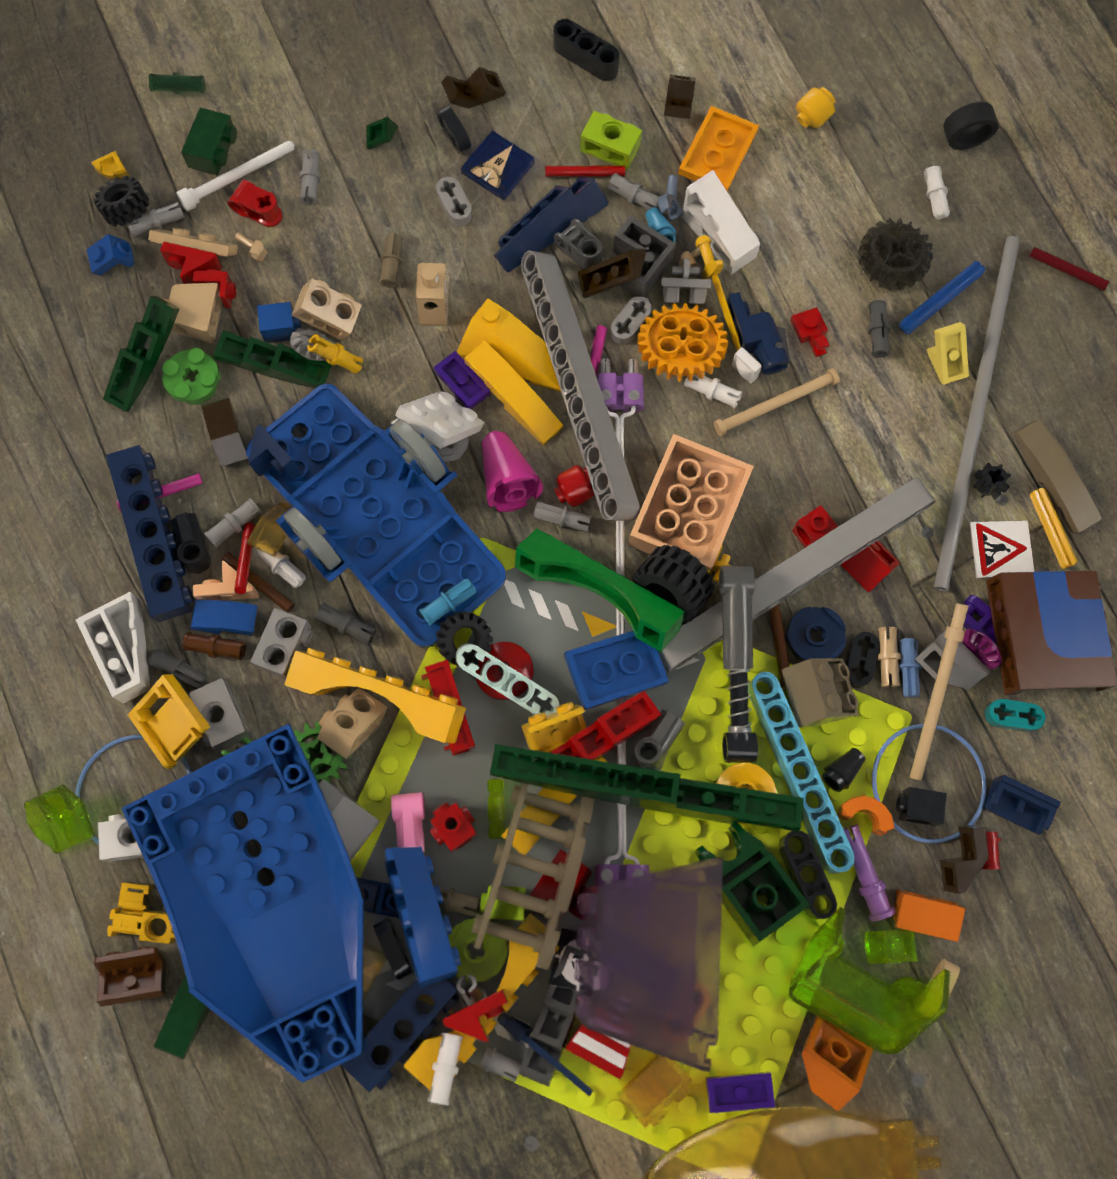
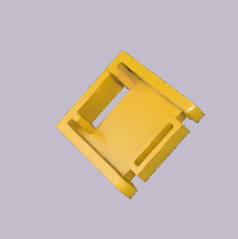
M173 674L162 675L128 714L130 720L166 769H173L177 761H180L202 737V733H205L210 728L206 719ZM159 698H169L158 712L153 715L150 710L152 705Z

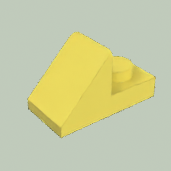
M958 322L934 330L935 346L928 348L927 353L940 382L945 385L969 377L966 325Z

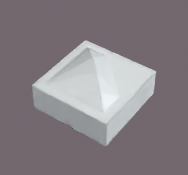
M744 348L739 349L735 353L731 364L750 384L758 378L762 367Z

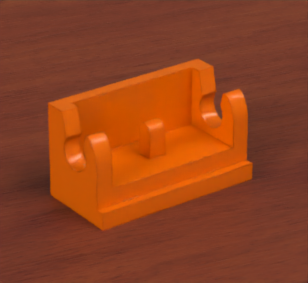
M902 889L896 890L894 903L896 913L892 915L896 928L955 942L959 941L965 907L957 902Z

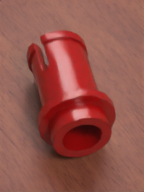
M985 832L989 858L981 869H1001L998 844L1001 838H998V832Z

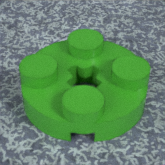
M200 348L178 352L165 361L162 366L163 384L170 396L178 402H187L189 405L201 404L212 398L217 391L216 387L221 379L220 370L214 359ZM197 372L199 374L195 376L196 380L191 382L189 379L185 380L188 373Z

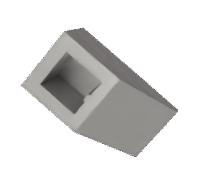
M945 631L915 658L935 680L947 640L944 638ZM959 642L948 684L970 690L991 671L962 642Z

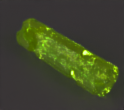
M493 778L487 781V792L490 793V796H488V822H490L488 836L490 839H503L501 835L505 831V825H503V821H505L504 796H502L504 781L503 779Z

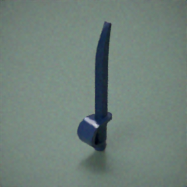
M501 1013L498 1016V1023L512 1035L520 1046L525 1042L586 1095L590 1096L592 1094V1089L529 1037L533 1029L527 1023L514 1017H509L507 1013Z

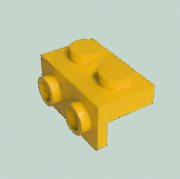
M568 702L557 706V712L546 716L545 712L529 717V723L521 725L529 749L549 753L566 743L570 737L585 729L587 726L582 713H585L584 707Z

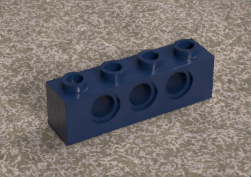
M416 979L362 1041V1054L344 1062L341 1066L369 1093L375 1087L381 1090L393 1077L394 1074L389 1070L395 1063L399 1061L403 1065L416 1050L412 1046L414 1041L420 1035L425 1039L437 1026L433 1019L441 1010L447 1014L459 1000L455 995L458 992L457 986L450 979H446L419 988ZM422 994L430 995L434 1000V1008L429 1013L420 1011L417 1006L418 998ZM401 1019L409 1021L412 1025V1033L407 1038L400 1037L396 1032V1024ZM377 1045H384L389 1049L390 1059L388 1062L380 1063L375 1059L374 1049Z

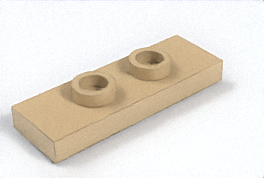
M173 228V232L162 229L149 230V240L151 242L160 244L163 241L213 252L224 257L237 254L238 245L216 241L215 235L199 233V237L190 235V230Z

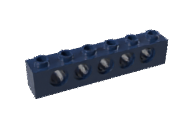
M140 445L107 454V462L150 617L157 622H161L192 612L190 603L194 602L190 587L188 585L185 586L182 576L186 575L184 564L176 556L175 549L178 548L174 532H170L167 522L171 521V517L166 505L162 506L160 496L163 495V489L159 479L154 478L152 470L156 469V464L150 452L147 453ZM142 475L139 483L132 484L135 476ZM150 501L149 507L146 510L139 511L141 503ZM152 527H157V533L151 538H146L147 531ZM159 554H165L164 561L159 565H154L155 557ZM172 580L171 589L167 592H161L162 584Z

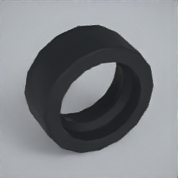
M976 102L960 107L952 112L945 119L943 128L949 147L955 150H965L988 141L996 134L999 125L993 106L988 102Z

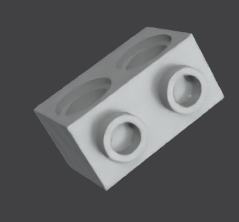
M274 608L250 663L259 670L286 679L295 651H302L303 647H307L312 639V626L303 618ZM288 627H297L294 636L290 638L284 637V631ZM277 653L285 654L284 661L281 664L272 665L274 655Z

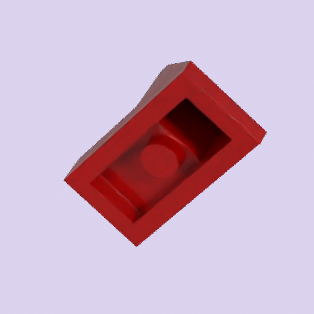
M164 241L160 249L162 256L170 267L181 270L180 278L183 284H194V271H204L205 269L221 271L222 269L216 253Z
M502 989L443 1018L442 1021L448 1028L488 1043L489 1037L480 1016L485 1014L488 1020L504 1012L505 1010L502 1005L508 1003V999Z

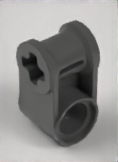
M573 219L569 227L553 236L558 248L577 263L581 269L602 262L601 241L580 220Z

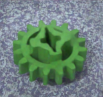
M320 721L316 722L315 729H312L306 723L304 724L305 732L300 733L295 730L294 734L318 784L322 779L331 783V777L340 780L341 776L338 771L340 769L348 770L349 768L343 763L345 758L338 753L337 757L333 756L330 747L317 739L322 727L319 725ZM317 736L314 741L305 743L307 739ZM313 751H321L324 754L322 759H314L311 756ZM330 767L325 773L318 774L320 769Z

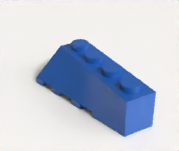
M422 847L385 849V868L418 987L421 988L455 977L458 971L457 966L461 965V960L457 947H451L447 935L452 934L448 916H442L439 904H443V899L439 886H433L430 874H434L430 855L424 856Z

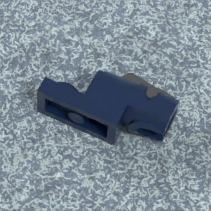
M740 292L729 294L727 304L741 348H744L749 354L753 353L756 360L762 366L763 374L770 375L785 370L790 361L785 329L776 326L769 312L750 315L748 303L742 300Z

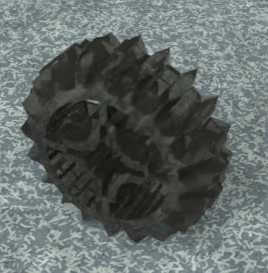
M891 218L885 224L879 221L875 227L871 226L860 242L858 255L860 256L859 265L864 266L862 269L863 274L870 273V282L875 279L878 280L879 288L887 284L889 291L895 285L900 291L906 285L911 288L915 285L916 281L920 282L924 278L925 273L931 267L933 244L927 243L928 234L921 235V227L914 229L912 221L907 225L903 224L902 218L897 220L896 223Z

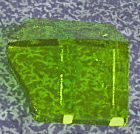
M64 784L52 788L24 803L27 824L34 835L51 847L52 852L55 854L93 837L95 834L84 801Z

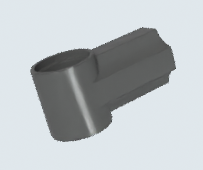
M662 709L660 712L662 715L654 721L645 737L636 744L635 755L641 768L657 770L662 766L664 756L685 725V722L677 715ZM647 749H654L658 752L657 756L651 760L644 759L642 753Z

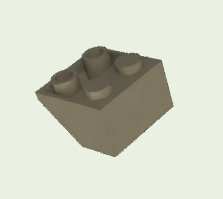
M843 658L808 659L781 669L798 727L817 726L859 716L857 697L852 691L849 681V670L844 664Z

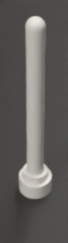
M286 141L195 189L192 187L187 189L185 187L177 191L176 195L185 211L188 212L196 208V204L200 202L199 199L294 150V143Z

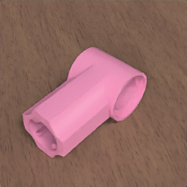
M423 792L392 795L391 807L393 822H396L397 848L422 847L423 853H425L423 830L425 803Z

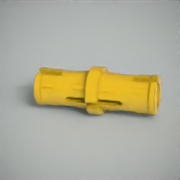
M314 334L308 342L314 346L307 345L308 351L325 358L329 364L333 366L339 365L353 374L361 370L362 366L356 362L363 364V359L345 350L343 345L339 343L333 344L317 334Z

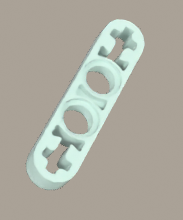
M470 643L460 646L457 650L456 662L463 670L534 715L541 713L539 712L541 706L532 700L530 706L526 703L533 697L535 688L539 690L535 695L540 699L546 700L548 697L551 698L549 704L552 708L549 711L543 710L546 716L557 712L556 707L559 706V701L554 694L480 647ZM472 649L475 650L474 656L482 662L485 656L489 658L482 666L480 674L475 672L480 667L474 663L463 664L465 662V658L462 656L464 651L470 653ZM492 665H499L503 670V676L497 682H492L487 678V670ZM517 681H524L528 685L527 694L523 697H515L512 693L513 684Z

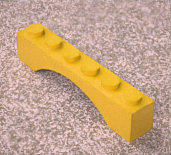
M308 648L307 652L295 651L284 685L313 695H325L348 687L368 689L384 696L396 705L409 719L416 733L443 743L456 742L466 711L465 707L457 705L458 699L441 694L440 698L431 696L430 689L419 685H413L412 688L403 686L404 680L394 676L386 675L385 679L376 676V670L360 666L359 670L350 667L351 661L343 658L334 657L333 661L324 658L325 652L317 649Z
M530 913L517 929L538 935V932L544 934L546 926ZM509 941V957L505 974L497 990L503 989L508 999V1003L502 1005L505 1012L519 998L514 993L523 983L528 987L539 973L535 969L538 953L534 952L532 947ZM558 945L556 946L554 954L560 948ZM484 1014L480 1016L487 1035H489L497 1025V1022L493 1019L494 1017L487 1020ZM456 1030L447 1032L463 1036L457 1062L460 1060L465 1064L477 1049L472 1045L476 1038ZM442 1035L426 1038L404 1065L430 1091L435 1073L432 1066L433 1062L437 1063Z

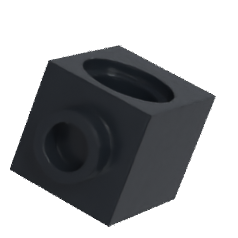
M914 787L902 790V794L899 793L896 802V811L900 812L899 820L929 826L944 824L947 793Z

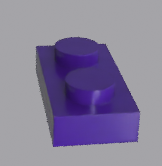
M456 351L433 367L437 376L466 408L472 410L491 395L490 389L465 364V361Z
M771 1072L706 1077L710 1113L775 1107Z

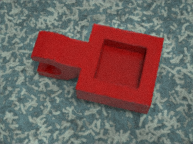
M815 307L792 315L790 321L800 343L809 341L815 357L825 355L827 353L825 348L829 347V342L825 337L828 328L818 308Z

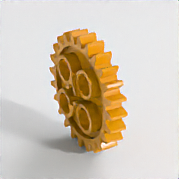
M673 303L671 310L666 306H662V313L653 310L652 318L645 317V324L640 325V333H638V353H642V361H648V369L657 367L656 375L666 372L667 380L673 375H677L678 382H681L683 376H687L688 380L692 382L693 375L696 374L700 379H703L704 371L713 374L714 367H720L721 360L725 359L728 340H726L727 331H723V322L716 323L717 315L708 317V309L698 312V305H695L693 309H688L687 303H684L682 308H678L676 303Z

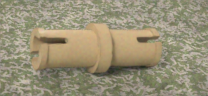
M886 627L878 628L880 654L877 656V661H880L881 687L889 688V675H891L892 687H900L898 661L901 660V653H898L897 627H889V639H887Z

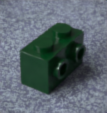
M199 108L181 151L188 168L214 175L219 174L221 167L225 166L230 145L235 142L237 137V129L234 127L231 116Z

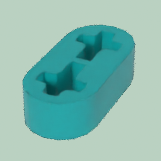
M997 699L989 703L984 712L987 722L992 726L1023 732H1032L1041 728L1046 720L1045 712L1039 705L1009 699ZM1001 706V711L1011 713V716H1005L999 720V715L995 714L994 710ZM1031 711V716L1036 717V721L1029 725V720L1020 718L1019 715H1024Z

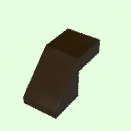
M478 67L466 81L447 75L441 82L450 104L467 109L502 98L506 94L498 74Z
M670 74L664 116L690 119L695 77Z
M230 398L202 405L210 440L220 466L247 459L246 448L239 432V423Z
M958 826L962 857L940 860L944 891L956 894L965 893L988 860L985 827Z

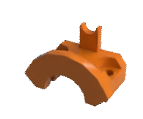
M865 794L849 799L839 807L837 812L838 818L842 820L852 818L857 812L864 813L872 822V833L878 836L885 835L888 830L894 829L892 815L887 807L877 799L867 797Z

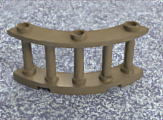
M522 783L521 786H514L510 803L515 804L505 843L504 845L498 843L493 862L498 864L484 913L483 915L477 913L471 933L477 934L474 948L480 949L485 933L532 947L533 951L538 953L536 966L549 970L561 933L559 928L564 913H567L586 844V838H584L586 826L590 825L595 799L582 796L580 804L574 803L572 806L527 792L528 784ZM523 804L569 817V821L574 822L573 829L564 831L522 818L520 814ZM516 829L563 843V847L568 848L565 863L559 862V865L510 851ZM506 863L554 877V881L559 882L555 899L549 898L546 901L500 887ZM495 900L543 913L544 917L548 918L544 934L538 932V935L489 921Z

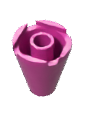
M500 431L488 433L481 443L488 505L491 508L492 506L496 507L499 512H511L527 506L526 501L534 497L536 500L543 491L541 479L507 433Z

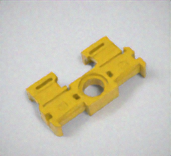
M128 881L121 883L118 902L120 907L112 909L109 919H113L112 924L107 929L109 937L116 936L117 933L140 935L139 941L171 944L175 941L176 938L167 912L144 911V909H147V905H144V899L146 894L148 895L149 891L153 889V884ZM129 888H130V889H139V890H144V891H143V893H142V892H134V891H129ZM156 918L163 919L166 923L167 929L162 936L155 935L151 930V924Z

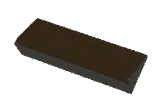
M630 250L578 271L583 299L639 279L646 250Z

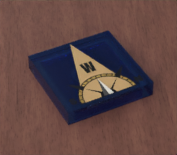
M491 131L461 167V173L504 201L535 164V157L496 132Z

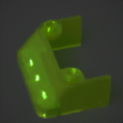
M840 907L813 934L791 979L789 996L795 1003L883 1054H897L948 1011L950 971L943 969L927 985L912 977L898 978L891 985L885 983L840 956L844 947L842 931L846 912L845 909Z

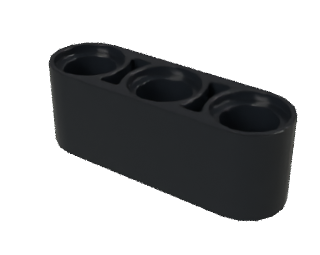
M560 19L554 24L553 48L559 55L602 81H611L617 77L619 51L615 46L570 19Z
M791 831L785 834L779 841V852L791 880L810 904L804 911L812 919L830 918L837 910V901L811 839L803 831ZM791 837L797 838L801 842L802 848L799 854L791 852L788 848V840ZM804 866L812 869L814 873V880L810 884L805 883L801 878L800 873ZM817 896L824 898L827 904L826 910L822 914L816 912L813 906V901Z

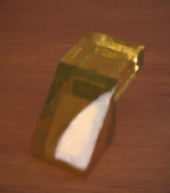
M280 502L259 519L247 544L275 558L284 540L288 537L276 520L292 507Z

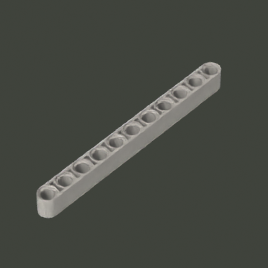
M527 251L521 260L522 273L600 512L606 520L632 521L639 513V502L557 259L552 254Z
M919 477L909 481L755 579L754 593L752 595V621L932 506L936 500ZM722 601L694 618L691 622L681 626L678 634L662 652L658 651L662 664L668 673L676 670L723 640Z

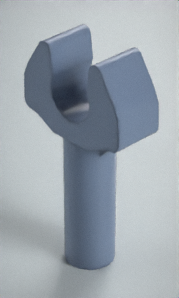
M676 175L668 177L666 194L658 197L661 213L669 210V221L680 217L683 211L677 200L678 176Z

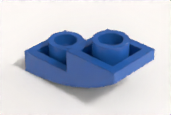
M195 600L190 629L219 635L221 631L252 636L258 605L221 600Z

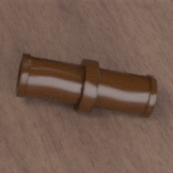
M187 632L183 638L182 646L184 651L206 653L208 657L212 658L224 656L242 660L246 652L245 641L223 639L217 634L205 636Z

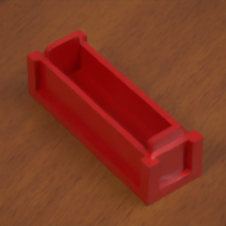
M448 660L426 666L427 674L421 675L423 681L429 679L434 697L440 698L441 694L458 699L457 705L462 706ZM465 714L456 742L449 743V746L444 747L445 752L451 750L453 756L476 749Z

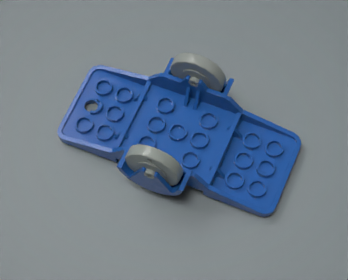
M322 384L265 429L291 457L302 473L294 481L286 472L280 475L274 467L263 474L292 507L276 520L277 524L329 583L348 569L418 647L430 648L436 644L435 641H438V637L435 636L436 631H439L441 628L438 625L441 621L445 622L447 620L446 616L454 615V612L450 611L429 626L419 612L420 609H423L439 598L441 592L446 593L464 579H469L476 588V593L455 607V612L466 611L472 613L504 585L506 571L503 565L461 519L440 491L458 475L455 471H449L430 441L404 420L398 419L384 431L375 426L337 387L332 384ZM298 425L308 428L307 434L302 438H296L292 433L293 429ZM253 439L248 443L246 447V455L248 458L250 456Z

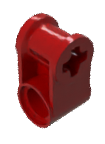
M242 180L227 201L228 206L240 216L252 219L265 227H274L282 220V212L277 206L275 195L257 187L250 181Z

